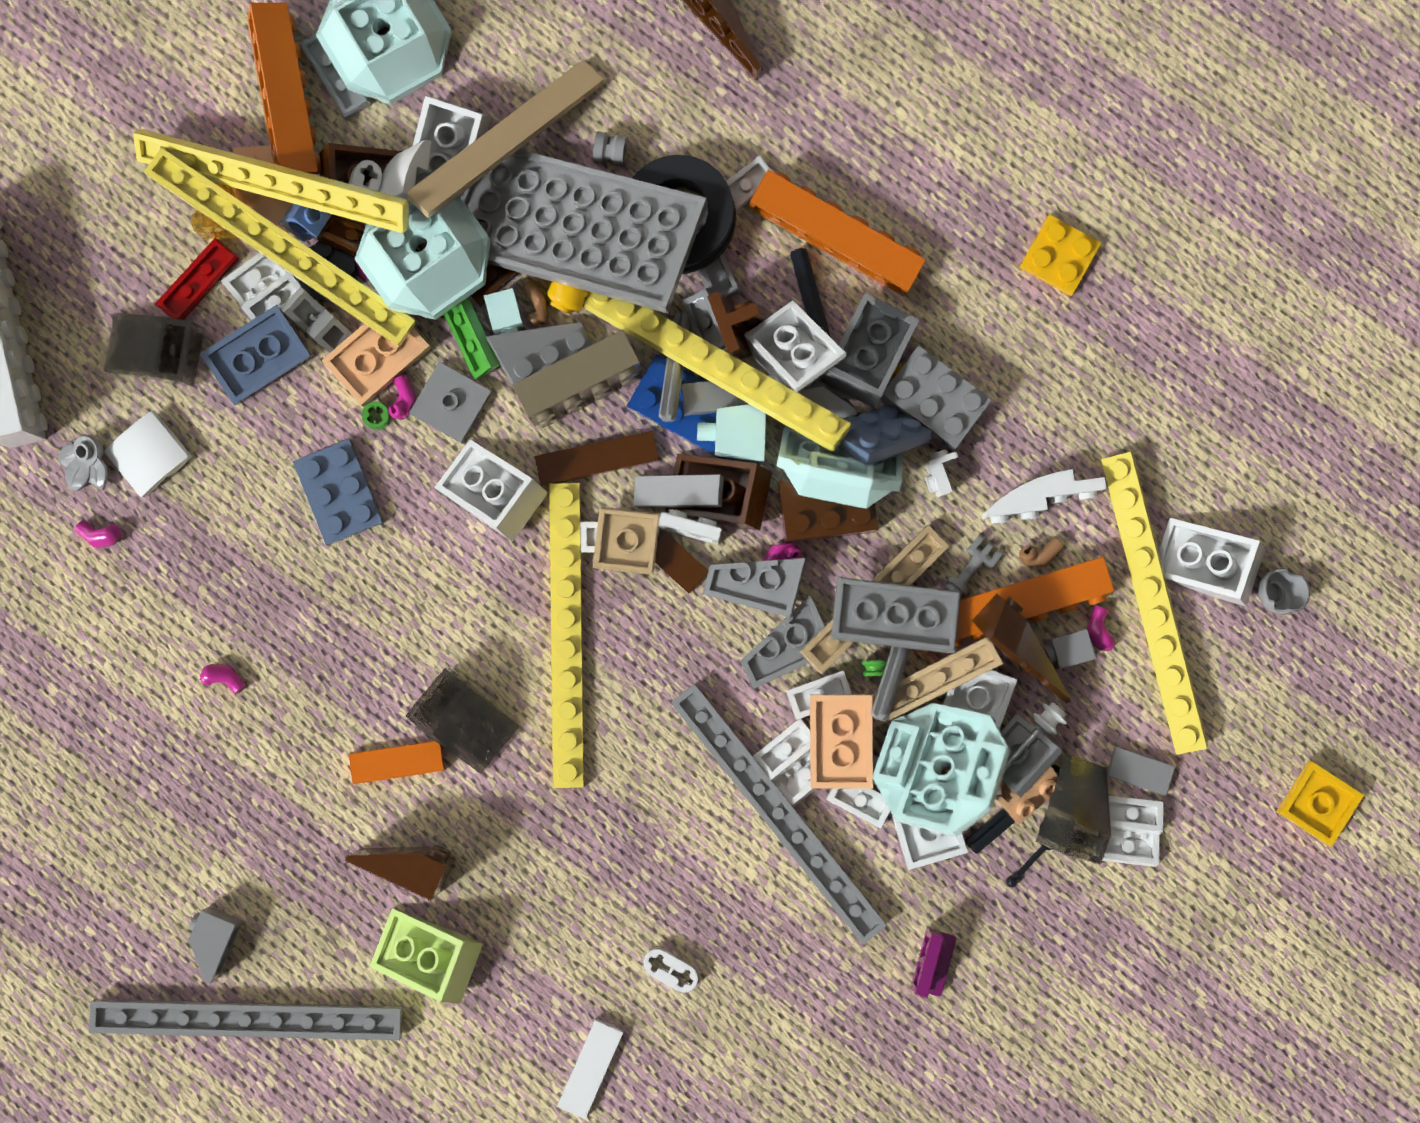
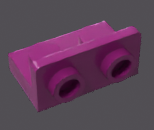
M926 928L911 984V989L915 995L928 998V994L942 995L956 943L954 935Z

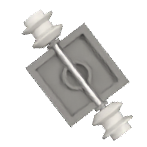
M1053 702L1049 706L1043 703L1045 711L1042 714L1033 713L1034 721L1037 724L1034 727L1020 715L1016 714L1000 731L1010 749L1001 782L1020 798L1062 754V750L1044 736L1046 733L1057 735L1058 733L1055 728L1057 724H1067L1063 719L1066 713ZM999 786L997 792L999 795H1002L1001 786Z

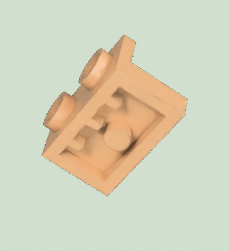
M1049 767L1021 798L1001 782L1002 795L997 794L995 801L1019 825L1025 819L1032 816L1034 811L1049 798L1053 797L1063 786V783L1053 768Z

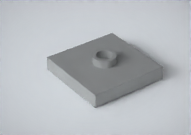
M439 361L409 414L463 444L490 398L492 391Z

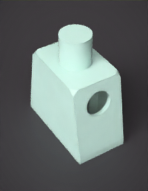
M750 404L719 408L716 412V423L698 422L697 441H715L716 456L763 465L766 413Z

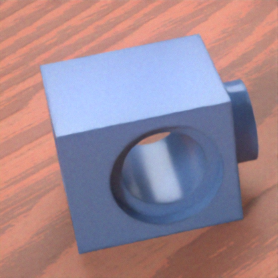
M292 203L279 224L299 240L305 242L319 235L332 214Z

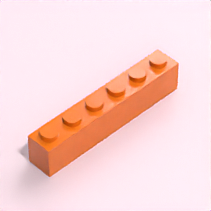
M251 2L247 21L273 164L317 175V173L321 172V160L319 154L314 153L313 145L316 143V133L314 126H310L308 120L311 114L309 98H304L303 89L306 86L304 71L299 70L298 65L301 53L299 43L294 42L293 33H295L294 15H289L287 3Z
M767 170L750 200L748 209L896 293L904 296L909 291L926 260L920 256L921 253L917 249L908 245L903 247L894 241L895 238L885 231L880 230L877 232L868 227L869 223L859 216L851 217L842 212L841 206L832 201L824 202L816 197L817 194L812 189L806 186H796L790 182V178L780 171L773 173Z
M1104 557L960 600L956 646L962 645L961 639L972 636L973 641L986 638L972 620L996 594H999L1004 600L1009 596L1023 608L1020 614L1025 619L1030 618L1031 623L1049 618L1048 612L1059 609L1060 614L1077 610V603L1088 600L1089 605L1106 601V594L1115 591Z

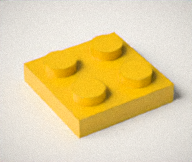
M1049 214L1019 268L1065 294L1072 296L1101 242Z
M1307 761L1276 810V813L1325 845L1332 847L1364 795L1316 763Z

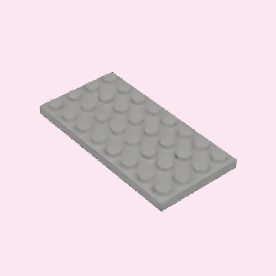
M520 149L461 194L462 200L491 239L487 264L668 313L708 205L707 198Z

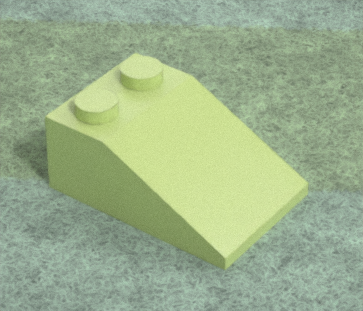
M392 908L370 967L439 1002L461 1003L483 943L459 932Z

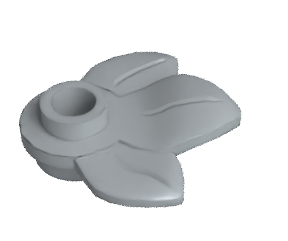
M89 435L80 436L75 440L74 444H66L59 453L58 462L62 466L67 467L65 480L72 491L82 489L88 482L99 490H104L106 487L108 470L105 462L101 459L104 452L103 446L97 438Z

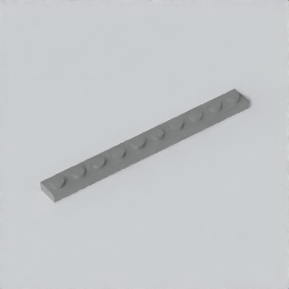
M693 684L673 700L671 704L862 945L884 929L887 925L699 688Z
M94 999L90 1001L89 1033L400 1040L402 1038L403 1006Z

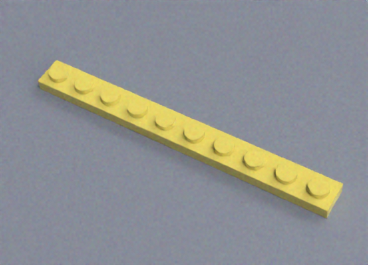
M145 129L133 132L136 158L139 162L149 164L162 147L212 182L404 233L409 229L408 199Z
M162 147L143 171L149 178L396 346L400 347L415 326L416 321L405 313L390 310L378 294Z
M590 292L584 302V309L624 330L629 335L832 452L836 450L851 429L850 422L650 308Z
M1127 452L1101 459L1176 755L1207 749L1208 743L1133 452Z
M580 483L549 484L553 788L584 787Z

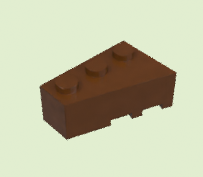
M782 480L778 482L785 543L875 533L878 530L875 503L865 509L799 495L792 482Z

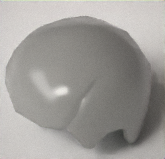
M1286 568L1276 569L1266 573L1260 580L1258 597L1268 611L1278 615H1286L1304 609L1309 602L1310 588L1303 575L1292 574Z

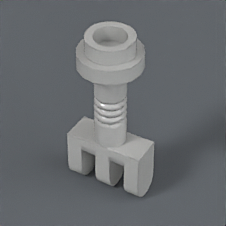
M979 534L966 550L973 558L957 578H948L945 590L960 591V598L965 597L969 592L966 585L982 565L990 570L1004 552L998 549L990 557L988 553L994 544L989 541L981 550L978 546L985 537Z

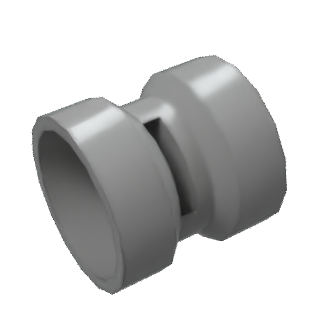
M597 131L593 148V161L603 163L605 160H609L615 165L623 166L627 148V135L617 134L615 137L608 136L606 132Z

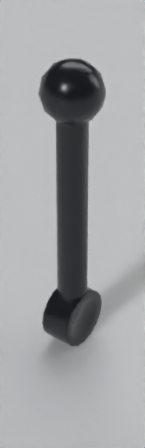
M1044 838L1041 841V847L1013 876L1007 877L1006 884L1008 887H1016L1018 879L1044 851L1051 850L1054 847L1052 839Z

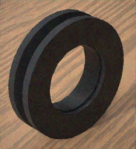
M671 155L648 163L632 177V179L670 189H692L707 198L708 215L706 223L696 235L682 274L701 270L712 264L723 254L734 234L736 208L729 186L717 169L696 157Z

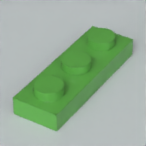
M468 297L444 314L474 380L485 377L500 365L486 340V334Z

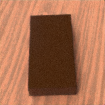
M666 531L658 537L655 563L689 594L708 574V570Z

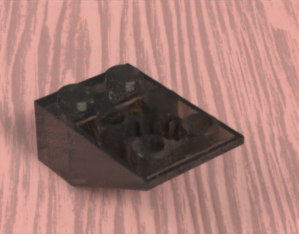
M114 312L104 372L194 387L204 328L191 321Z
M451 668L443 669L405 715L407 719L425 734L480 774L520 727V725Z
M1066 754L1035 842L1062 854L1101 865L1111 838L1107 768Z

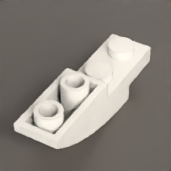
M1073 469L1039 477L1019 486L993 503L982 513V520L991 519V524L1010 522L1009 516L1021 515V520L1040 518L1039 512L1048 509L1046 499H1049V504L1068 502V496L1079 495V500L1098 498L1097 493L1106 490L1105 477L1074 481Z

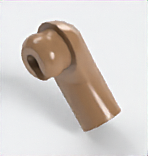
M533 280L527 281L522 286V290L535 309L529 312L527 317L533 327H538L541 323L545 324L548 320L546 298Z
M1054 537L1044 548H1033L1031 545H1026L1020 550V561L1027 566L1046 567L1065 547Z

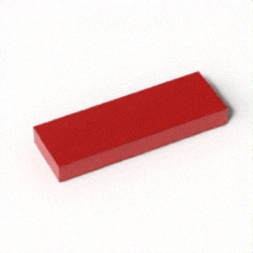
M215 237L156 301L155 305L180 325L236 264L239 258Z

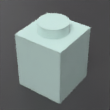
M513 288L484 295L492 330L495 335L518 332L525 329L517 296Z

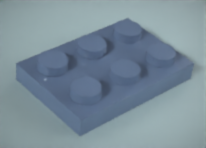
M278 305L273 306L200 353V356L234 405H238L313 357Z
M887 405L847 419L846 421L851 423V429L837 448L865 465H870L930 442L932 431L922 426L919 421L901 414L895 407Z
M350 439L293 461L327 546L384 523Z

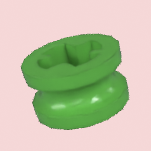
M370 402L362 411V420L371 429L382 430L390 423L389 409L380 402ZM373 409L378 412L379 409L383 410L381 413L383 420L378 423L375 420L374 423L370 422L372 418L370 412Z
M887 660L862 661V665L866 668L865 672L862 673L863 676H883Z

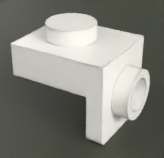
M945 449L930 455L931 461L925 464L928 476H925L926 485L931 494L935 492L937 499L953 492L943 465L955 461L959 457L957 451L949 454L948 450Z

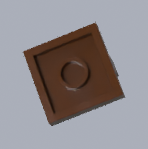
M719 291L708 295L709 303L728 354L740 359L752 356L744 335L769 318V311L757 303H751V301H745L735 306L733 299Z

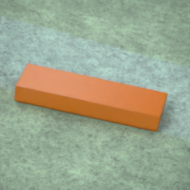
M441 740L349 754L353 784L445 770Z

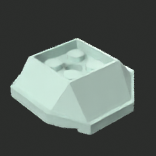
M330 0L316 36L349 91L392 105L442 76L452 32L434 0ZM382 28L390 29L385 35L377 34Z
M457 196L429 219L408 200L409 229L404 233L366 224L355 260L390 310L436 320L486 284V268L491 239L460 196ZM427 243L423 251L415 252L418 245Z
M854 416L845 417L843 419L847 420L853 418ZM785 426L777 467L784 469L799 495L866 509L891 491L899 492L902 483L903 452L873 464L865 465L839 448L832 452L794 429Z
M931 703L905 717L901 716L891 720L872 778L898 822L956 837L992 811L1010 749L990 715ZM951 766L949 773L941 775L945 767Z

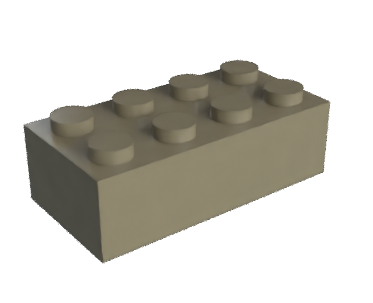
M621 330L512 384L530 421L534 426L540 424L543 428L555 423L558 420L556 416L565 411L568 414L575 413L585 407L584 402L592 398L598 401L609 396L612 393L610 389L620 384L622 387H627L639 380L638 375L642 374L640 362L624 330Z

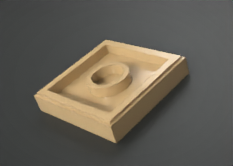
M599 507L592 568L654 575L660 514Z

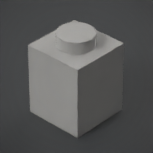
M1087 629L1046 640L1048 646L1044 647V651L1051 664H1053L1054 669H1062L1096 659Z

